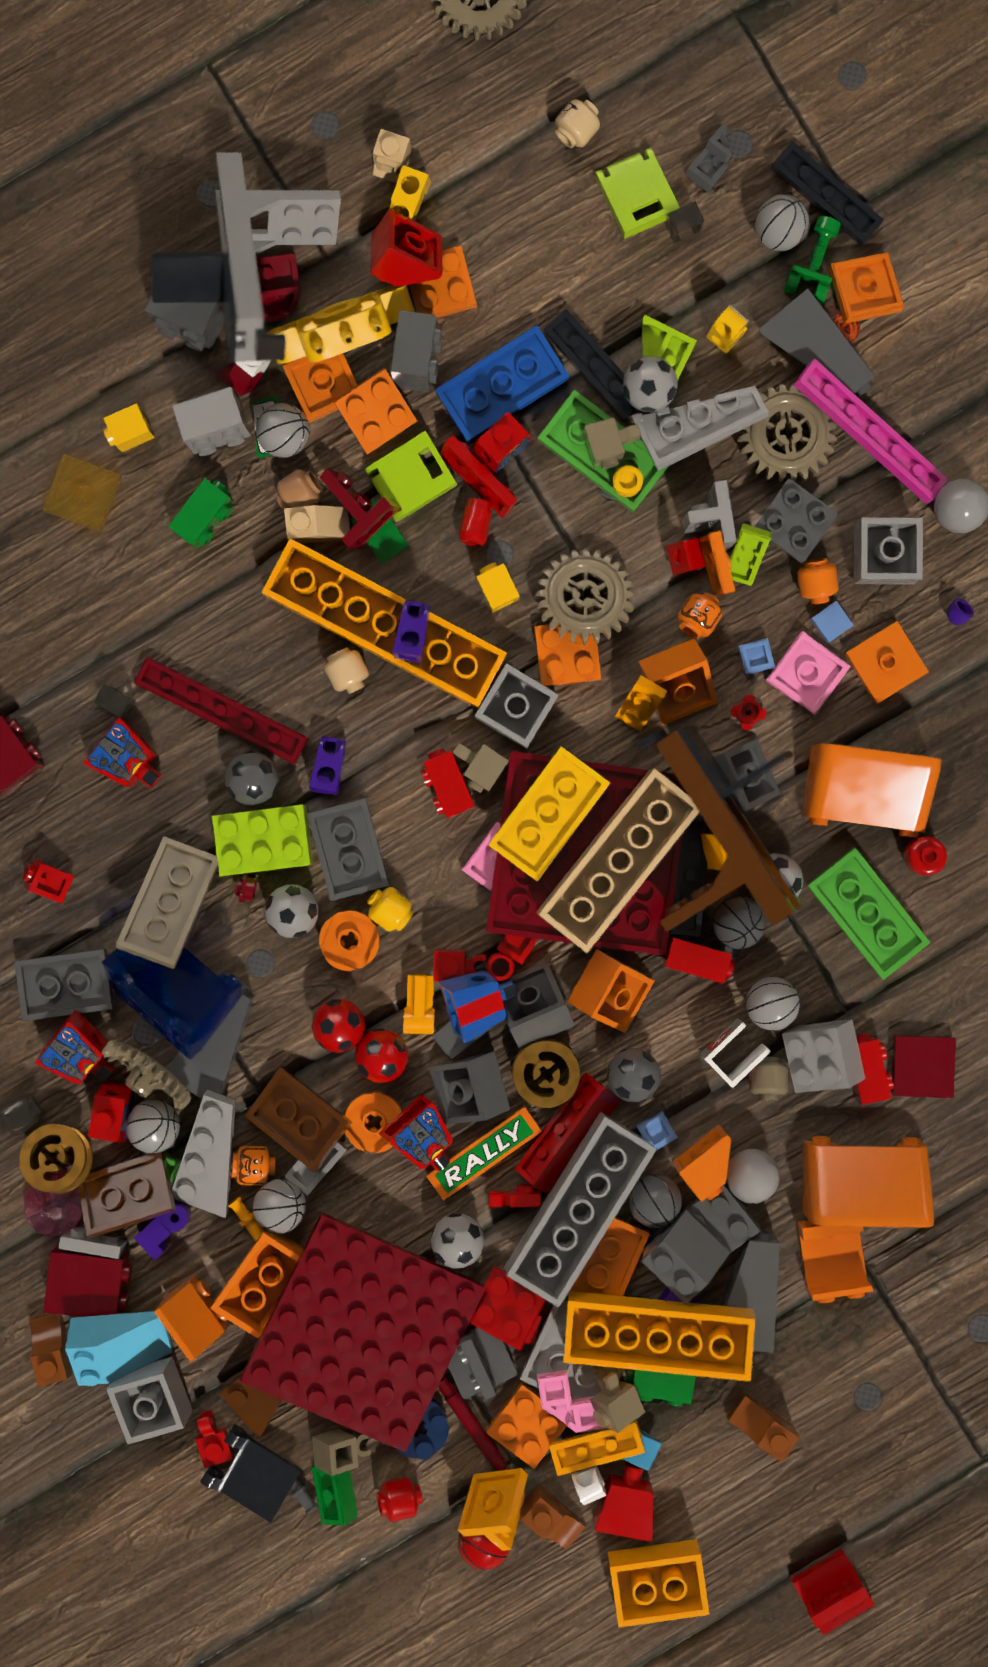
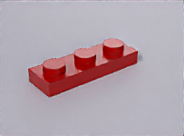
M451 436L444 443L440 452L443 460L483 500L492 504L491 508L503 519L511 512L517 502L513 491L507 485L501 484L493 476L491 469L485 463H480L472 455L470 448L464 442L458 441L454 436Z

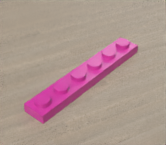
M816 359L809 362L793 385L923 502L927 504L933 501L948 478Z

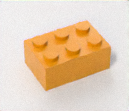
M697 1539L608 1552L618 1628L710 1615L702 1557Z

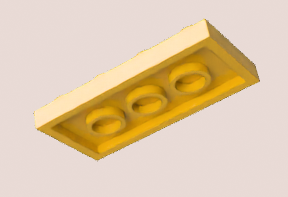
M561 746L488 845L538 882L609 786L610 782Z

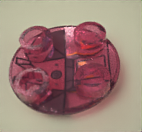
M53 1175L52 1180H59L64 1175ZM31 1187L24 1194L26 1219L29 1225L39 1234L47 1236L62 1235L71 1230L82 1216L78 1187L66 1193L44 1192Z

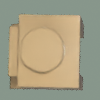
M383 129L380 130L373 150V176L397 183L402 166L408 165L412 153L410 138Z

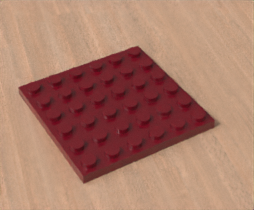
M510 751L500 827L552 758L551 756ZM582 761L609 781V786L538 882L496 851L486 932L575 944L538 915L536 911L648 770ZM660 772L688 795L674 773ZM683 833L593 946L666 956L669 931H665L660 921L667 917L665 910L673 906Z
M321 1212L240 1376V1382L406 1452L486 1287L483 1283Z

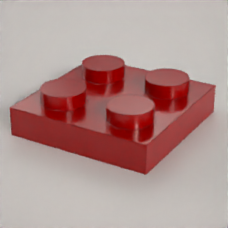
M493 1266L484 1284L486 1290L469 1323L521 1351L546 1300L508 1277L505 1270Z

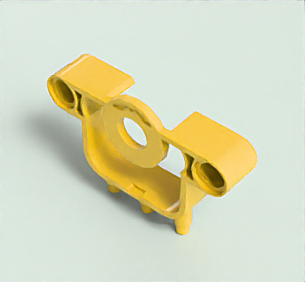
M390 285L355 299L332 304L315 314L274 328L266 334L286 335L285 359L276 360L277 364H285L305 356L309 362H318L384 338L392 331L390 325L398 322L400 310L415 312L407 285L400 287Z

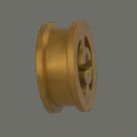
M545 1038L520 1049L513 1062L512 1075L515 1087L524 1100L537 1107L551 1108L563 1104L574 1094L579 1084L580 1069L574 1054L565 1044L554 1039ZM541 1052L556 1053L567 1064L568 1074L565 1082H558L560 1079L558 1066L551 1070L552 1077L550 1079L544 1076L537 1081L538 1085L542 1088H553L551 1093L542 1094L535 1092L524 1080V1069L527 1063H533L532 1076L534 1080L541 1075L540 1068L542 1066L549 1069L555 1064L550 1058H539Z
M61 1124L44 1125L34 1130L24 1141L19 1156L20 1170L25 1180L32 1187L40 1191L51 1193L72 1191L86 1180L93 1165L91 1144L86 1136L77 1129ZM61 1137L59 1144H48L45 1148L50 1152L57 1153V1158L63 1164L73 1166L67 1175L53 1181L52 1176L54 1173H65L68 1169L62 1165L54 1164L56 1162L55 1158L50 1154L41 1152V1150L50 1140Z

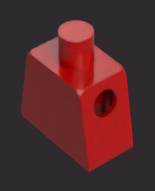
M626 1462L623 1476L614 1474L608 1476L607 1486L604 1487L607 1495L600 1498L593 1517L596 1532L652 1542L653 1489L651 1482L641 1480L642 1468Z

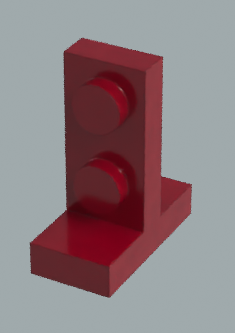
M327 469L320 476L321 480L358 522L341 539L348 548L360 550L401 509L394 499L383 497L370 509L373 506L371 501L364 494H358L352 488L354 484L352 479L342 470L338 472Z

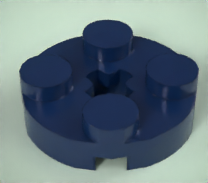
M432 1398L422 1418L425 1422L424 1428L427 1430L414 1434L406 1452L397 1449L403 1455L427 1460L445 1444L449 1433L448 1417L443 1406L437 1400Z

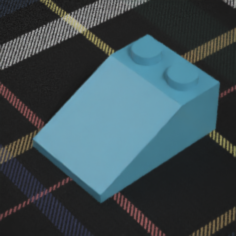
M154 1311L70 1319L65 1349L78 1386H95L97 1384L111 1383L173 1352L169 1332Z

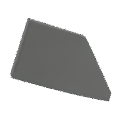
M724 124L708 140L706 147L688 167L685 174L708 193L729 167L728 162L731 158V149L727 145V127Z

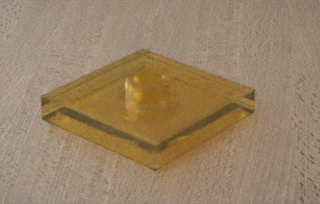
M63 454L43 511L102 533L122 476Z

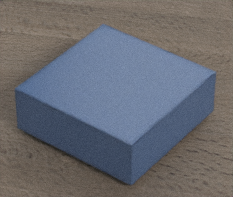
M837 601L810 619L827 644L854 626Z
M768 638L737 646L744 675L775 668Z
M663 1111L636 1125L642 1137L652 1143L657 1150L678 1138Z

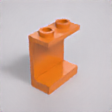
M809 1220L797 1222L807 1293L813 1301L830 1303L835 1301V1297L842 1296L857 1299L864 1297L865 1293L873 1292V1287L866 1276L860 1232H864L863 1227L820 1226L812 1224Z

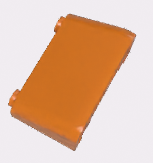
M820 743L812 745L802 817L810 818L809 824L828 826V820L894 828L900 830L899 836L918 838V832H925L942 759Z
M813 1136L812 1141H804L803 1214L812 1224L820 1226L915 1228L934 1226V1207L927 1145L921 1142L920 1138L904 1137L903 1142L897 1143V1146L837 1145L831 1142V1138L827 1136Z

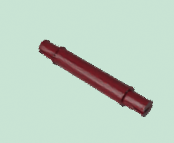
M443 1376L438 1387L445 1398L444 1400L449 1404L490 1465L496 1471L505 1470L507 1464L498 1451L499 1449L466 1404L458 1389L454 1387L452 1382H449L447 1376Z

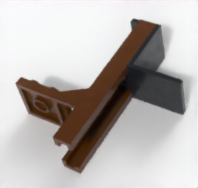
M694 726L681 727L669 736L664 729L656 730L635 745L637 749L644 750L658 741L657 747L727 854V858L714 884L710 882L692 893L693 901L690 903L685 898L665 910L667 917L660 921L665 931L667 932L744 883L753 894L772 926L801 907L802 903L732 797V795L793 757L794 755L791 750L780 753L732 785Z

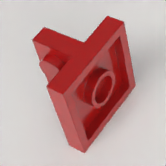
M843 1549L838 1550L791 1578L794 1587L807 1608L812 1622L816 1628L820 1629L823 1636L875 1605Z

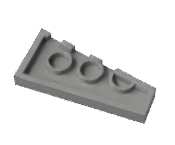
M752 386L719 394L713 399L704 401L698 399L687 402V405L671 409L665 407L657 412L642 415V413L631 415L634 425H639L642 435L641 439L657 471L768 417L769 411L757 388Z
M206 1090L174 1181L172 1192L174 1199L226 1218L229 1213L228 1194L231 1183V1146L234 1135L236 1100Z

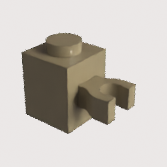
M614 417L586 425L583 431L593 468L601 466L602 469H609L619 465V460L623 459L625 453L623 445L640 441L642 436L638 424L618 430Z
M458 743L453 751L454 755L469 764V767L463 774L469 778L466 784L479 793L483 789L488 792L491 790L509 760L484 744L477 754Z
M603 1368L594 1374V1378L602 1391L592 1397L590 1401L594 1409V1419L601 1427L619 1433L645 1413L634 1385L618 1380L615 1372L607 1374L606 1369Z
M339 1428L312 1436L315 1467L331 1476L359 1468L358 1456L366 1457L371 1455L369 1448L365 1446L359 1447L360 1442L369 1437L357 1431L351 1435Z

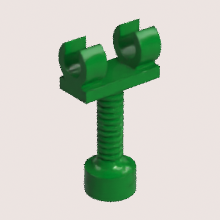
M827 216L818 217L814 228L818 238L808 267L805 269L796 265L792 266L783 290L784 292L794 295L801 279L817 285L813 296L819 304H823L833 278L818 272L830 238H836L841 226L838 220Z

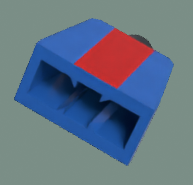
M480 971L440 982L453 1032L464 1043L471 1041L505 1020L506 1012L503 1001L517 995L516 988L511 979L498 983L487 971Z

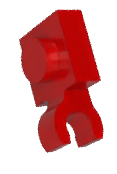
M211 1409L200 1412L197 1424L201 1434L197 1435L195 1441L204 1468L233 1460L235 1455L233 1448L224 1442L228 1434L226 1427L217 1429Z

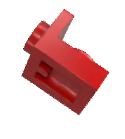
M36 858L33 865H27L22 880L25 881L24 886L28 891L62 904L75 876L45 864L42 860Z

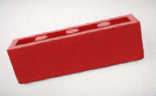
M585 1072L579 1080L574 1094L559 1107L515 1167V1170L533 1187L549 1194L600 1111L610 1117L622 1099L618 1098L592 1075Z

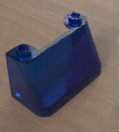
M183 947L175 969L118 948L102 961L110 985L116 994L188 1059L194 1058L203 1049L242 997L241 988L243 986L237 977L233 974L226 975L224 973L217 976L185 947Z

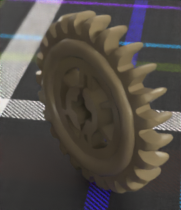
M431 0L432 4L438 5L435 7V14L443 16V25L446 26L453 23L451 27L452 33H457L462 29L463 38H467L470 33H473L475 40L480 39L481 33H484L487 39H491L492 31H495L498 35H503L502 26L509 29L513 28L512 19H520L521 11L519 9H524L527 6L526 0H498L493 7H490L489 4L491 0H465L464 3L460 0ZM476 7L486 8L484 11H474Z
M780 383L778 392L771 386H768L766 389L767 397L760 392L759 394L769 411V416L740 430L746 432V434L741 435L737 442L747 443L740 453L742 455L752 454L747 461V465L755 462L759 463L755 471L756 474L767 469L766 480H770L774 473L778 474L779 484L784 481L786 475L795 482L797 473L800 474L803 480H806L808 478V469L813 474L819 472L817 462L822 465L828 463L823 453L831 455L834 452V449L828 443L836 442L837 437L829 432L835 430L837 425L829 423L828 420L831 418L802 392H798L793 384L790 390L787 391L785 385ZM791 412L800 415L803 419L798 422V420L792 418ZM779 413L780 421L777 425L768 422L770 418ZM805 421L809 429V438L802 436L801 425ZM766 427L772 431V443L770 444L766 437ZM783 429H786L787 434H792L789 440H787L786 435L780 434ZM796 443H805L806 446L796 453ZM775 446L779 450H784V454L774 450L772 447Z
M587 548L584 549L582 555H579L576 550H572L571 558L565 554H560L561 563L555 560L550 561V567L553 570L544 569L542 571V575L546 579L539 580L537 586L543 588V590H539L535 594L536 599H543V601L537 604V610H546L541 617L542 621L545 622L552 619L549 631L560 627L559 638H563L569 632L571 643H574L577 636L581 635L583 645L587 644L590 635H592L595 643L598 644L600 633H603L609 640L611 638L610 628L615 629L619 633L621 625L618 620L628 623L629 617L624 611L633 612L634 606L628 601H634L636 597L633 592L627 591L634 587V583L632 581H624L628 578L629 572H619L622 563L618 561L611 564L612 555L610 554L602 559L600 550H596L592 556ZM584 576V580L577 583L572 580L576 577ZM587 576L597 578L602 584L597 586L593 581L587 580ZM605 588L608 594L607 600L599 596V593ZM564 591L572 595L571 600L566 603L563 597ZM586 595L590 596V598H586L584 601L580 599ZM595 609L599 610V612H596V613H594V614H592V615H588V614L593 613V612L595 611Z
M116 1040L109 1041L103 1048L102 1054L105 1058L108 1057L107 1061H115L114 1068L124 1064L125 1067L122 1070V1074L130 1070V1075L127 1077L125 1084L134 1092H139L140 1096L147 1097L150 1093L153 1095L157 1090H160V1100L162 1101L168 1095V1104L174 1103V1108L179 1110L185 1108L191 1101L189 1091L180 1080L147 1054Z

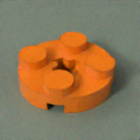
M356 910L338 912L322 926L319 935V945L325 959L333 967L344 971L363 968L375 958L380 946L379 930L377 925L362 912ZM350 932L355 933L354 938L358 940L357 946L352 945L350 949L344 947L345 942L341 940L342 935L347 936Z
M382 1091L363 1093L356 1097L347 1108L345 1116L352 1123L345 1131V1134L350 1143L359 1150L376 1153L387 1151L393 1146L378 1133L403 1110L392 1096ZM369 1115L381 1117L380 1129L377 1130L376 1127L369 1129L367 1127Z

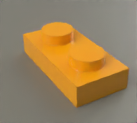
M640 675L615 717L641 732L664 698L667 690Z

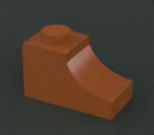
M47 1313L32 1317L29 1320L32 1335V1356L30 1359L37 1386L68 1379L73 1373V1369L65 1349L68 1335L63 1316Z
M744 1392L727 1416L728 1421L749 1436L759 1448L782 1463L799 1439L791 1423Z
M541 1484L537 1486L523 1503L521 1521L543 1540L548 1538L565 1550L569 1548L586 1528L583 1520Z

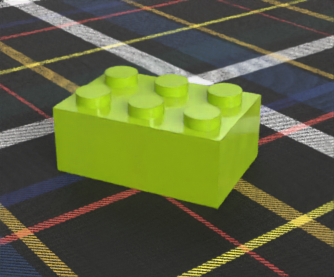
M307 805L212 816L219 877L314 865Z

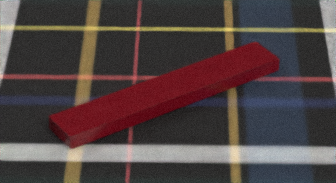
M147 656L133 682L295 765L309 740L308 737Z

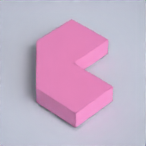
M567 1370L537 1374L541 1406L544 1410L563 1421L567 1427L576 1433L606 1429L601 1427L594 1419V1409L590 1401L594 1396L571 1400Z

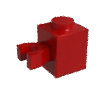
M436 948L434 951L433 982H441L463 976L465 973L472 974L478 972L475 970L474 964L477 961H486V954L465 958V949Z

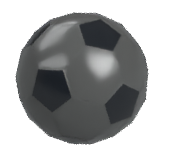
M249 751L239 754L231 760L224 775L225 786L229 795L236 801L249 806L263 804L269 800L276 792L279 783L278 771L274 762L259 752Z
M638 1048L624 1049L617 1053L609 1063L607 1070V1082L610 1089L618 1098L626 1102L645 1101L657 1090L661 1079V1070L656 1059L650 1053Z

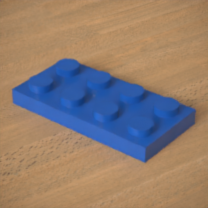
M536 325L435 389V393L465 441L469 443L488 431L505 413L515 414L569 380L570 376L540 328Z

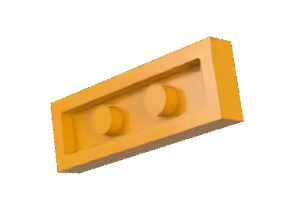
M637 1419L619 1433L606 1428L549 1444L557 1476L639 1455L646 1451Z

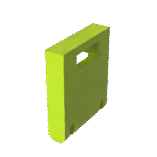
M651 148L644 150L646 160H643L640 153H636L607 166L606 173L608 177L606 178L602 170L595 172L596 181L624 239L676 217L680 213L679 204ZM658 202V212L640 220H635L633 212Z
M426 431L365 469L369 476L377 471L380 472V474L371 479L381 498L394 499L402 510L393 516L395 522L401 521L458 485ZM431 451L443 471V474L435 479L432 478L420 457Z

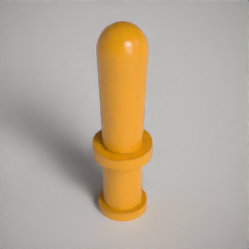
M239 1196L231 1201L228 1207L233 1209L241 1220L239 1222L241 1227L245 1226L256 1242L265 1230L257 1223L254 1213L249 1212Z

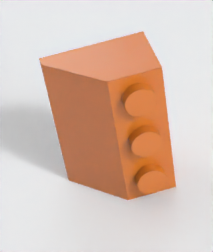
M263 1231L217 1296L210 1309L259 1339L304 1247L288 1237Z

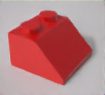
M389 208L371 236L370 274L396 287L439 279L442 276V235Z

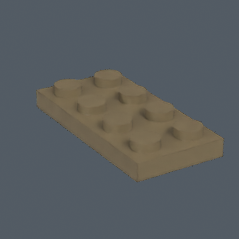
M163 836L116 942V948L175 969L218 868L217 856Z

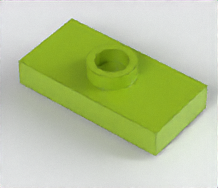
M742 523L737 541L729 557L733 581L752 586L770 542L772 532Z

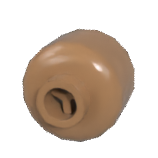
M297 469L278 482L277 491L279 495L276 496V500L283 510L286 508L312 506L320 502V492L323 489L319 480L311 471L305 472L302 469Z

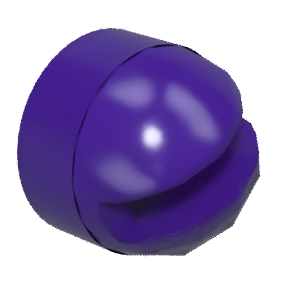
M956 598L947 609L948 620L955 625H962L974 616V610L971 605L961 598Z

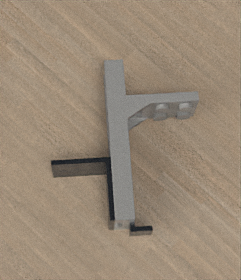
M216 152L219 190H215V203L222 253H152V302H222L229 362L284 360L286 335L263 334V311L255 255L275 245H336L341 204L340 191L246 190L241 153ZM264 211H269L268 229H251L250 218Z

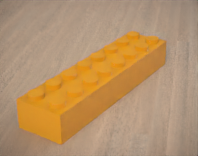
M291 538L261 592L268 599L476 709H479L507 657V653L429 612L422 662L417 663L395 659L393 649L406 599Z

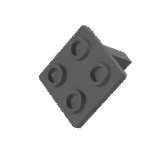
M788 479L754 527L772 532L770 542L800 563H803L838 513L800 485Z
M473 1327L464 1332L448 1365L463 1399H467L482 1392L485 1400L496 1395L497 1384L517 1375L516 1367L505 1343L478 1327Z

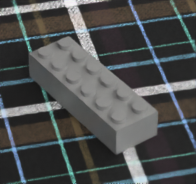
M600 1111L505 1264L506 1275L559 1308L657 1150L656 1147Z

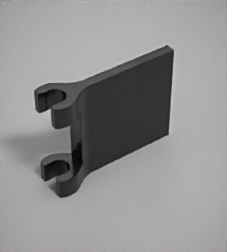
M234 1424L224 1442L240 1450L225 1475L217 1467L210 1466L200 1483L210 1489L226 1494L271 1523L302 1469L251 1438L243 1428Z

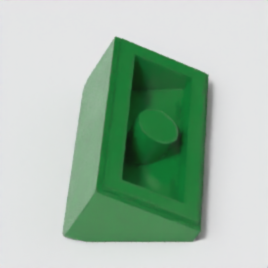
M313 1463L311 1466L321 1524L346 1526L358 1516L350 1470L331 1476L316 1468Z

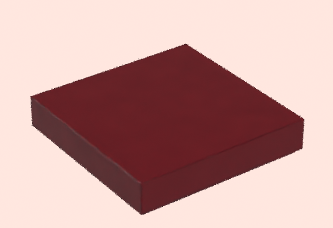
M893 1035L892 1079L894 1089L891 1090V1095L954 1098L956 1038Z

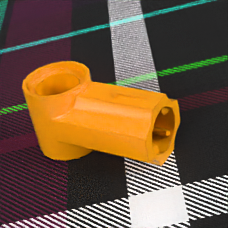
M408 974L407 1006L404 1007V1034L434 1035V975Z

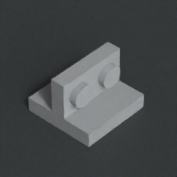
M727 480L713 483L707 493L708 503L692 506V511L687 512L681 525L683 534L712 529L713 532L721 531L725 551H729L737 540Z

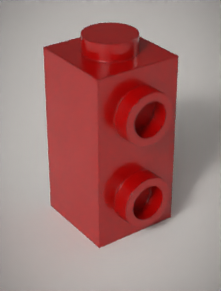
M444 748L427 754L429 760L423 762L426 769L421 770V774L427 787L433 785L437 797L432 798L438 814L445 813L448 819L474 808L475 805L452 751L445 752Z
M670 936L662 965L724 984L725 978H730L733 973L735 961L731 960L732 954L729 952Z
M867 1032L856 1034L866 1079L853 1086L855 1100L861 1105L892 1099L890 1090L894 1089V1084L890 1072H886L883 1060H887L884 1043L879 1042V1039L874 1036H869Z

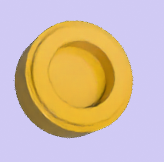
M624 465L618 468L612 479L614 491L622 497L635 496L643 485L641 471L632 465Z

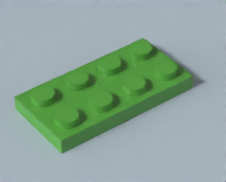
M574 390L539 435L537 441L634 513L669 466L657 471L643 441L640 440L623 445L625 453L623 459L619 460V465L609 469H602L601 466L593 468L583 435L584 427L610 419L611 417ZM616 422L618 430L624 429L622 425ZM632 465L642 473L643 485L641 490L633 497H622L613 489L612 479L614 473L621 466Z
M852 848L806 885L881 980L886 979L931 943L856 848Z

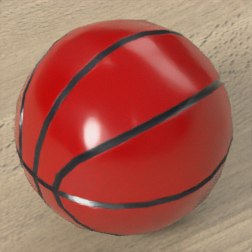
M459 1532V1553L465 1562L477 1570L494 1569L500 1566L509 1554L510 1550L502 1551L485 1535L464 1537Z

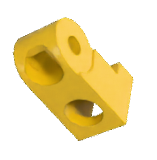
M403 165L389 208L416 221L423 198L431 184L429 174Z
M729 305L712 325L706 337L727 354L747 331L746 325L749 321Z

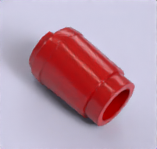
M477 498L468 499L458 533L461 543L475 546V544L483 546L486 543L492 514V504L490 502Z
M496 952L487 959L486 971L497 981L507 980L514 972L513 959L503 952Z

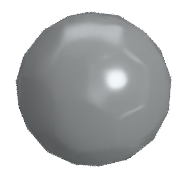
M957 479L947 483L941 488L935 498L934 511L939 524L953 533H967L982 525L988 516V494L985 488L978 482L970 479Z
M745 1149L737 1152L729 1160L726 1183L731 1193L739 1200L757 1204L768 1200L776 1192L780 1182L779 1168L775 1160L766 1152L759 1149Z

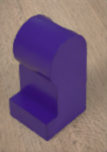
M405 600L393 649L395 659L417 663L422 662L430 604Z
M328 736L321 737L309 786L312 792L333 796L339 795L346 740Z
M174 1201L176 1211L155 1217L134 1237L154 1260L168 1247L164 1240L172 1232L183 1229L190 1220L191 1209L188 1204Z

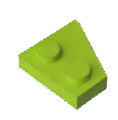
M644 315L642 320V358L645 356H657L667 361L675 370L678 380L697 340Z

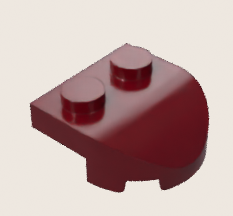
M295 252L255 258L263 321L275 322L286 318L295 309L299 301L301 284Z

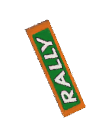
M524 1105L450 1157L449 1164L443 1170L436 1171L433 1169L427 1173L426 1177L444 1201L541 1133L542 1129Z

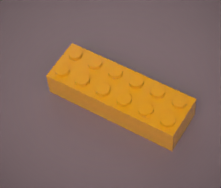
M570 1291L564 1363L751 1381L755 1330L754 1311L750 1308L699 1303L685 1304L678 1301Z

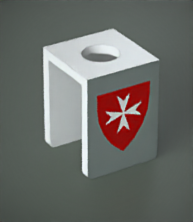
M739 1018L730 1024L700 1053L732 1088L771 1052L761 1043L728 1076L711 1060L746 1027Z

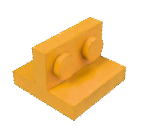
M522 1468L473 1474L458 1531L464 1537L485 1535L502 1551L511 1550L526 1494L524 1489L528 1474Z

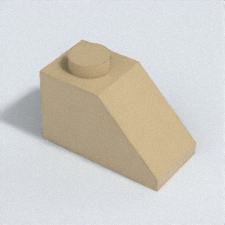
M312 505L284 509L288 541L291 538L300 544L340 540L350 531L348 510L345 507Z

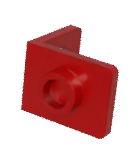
M700 537L679 541L666 546L673 575L706 567L699 541Z

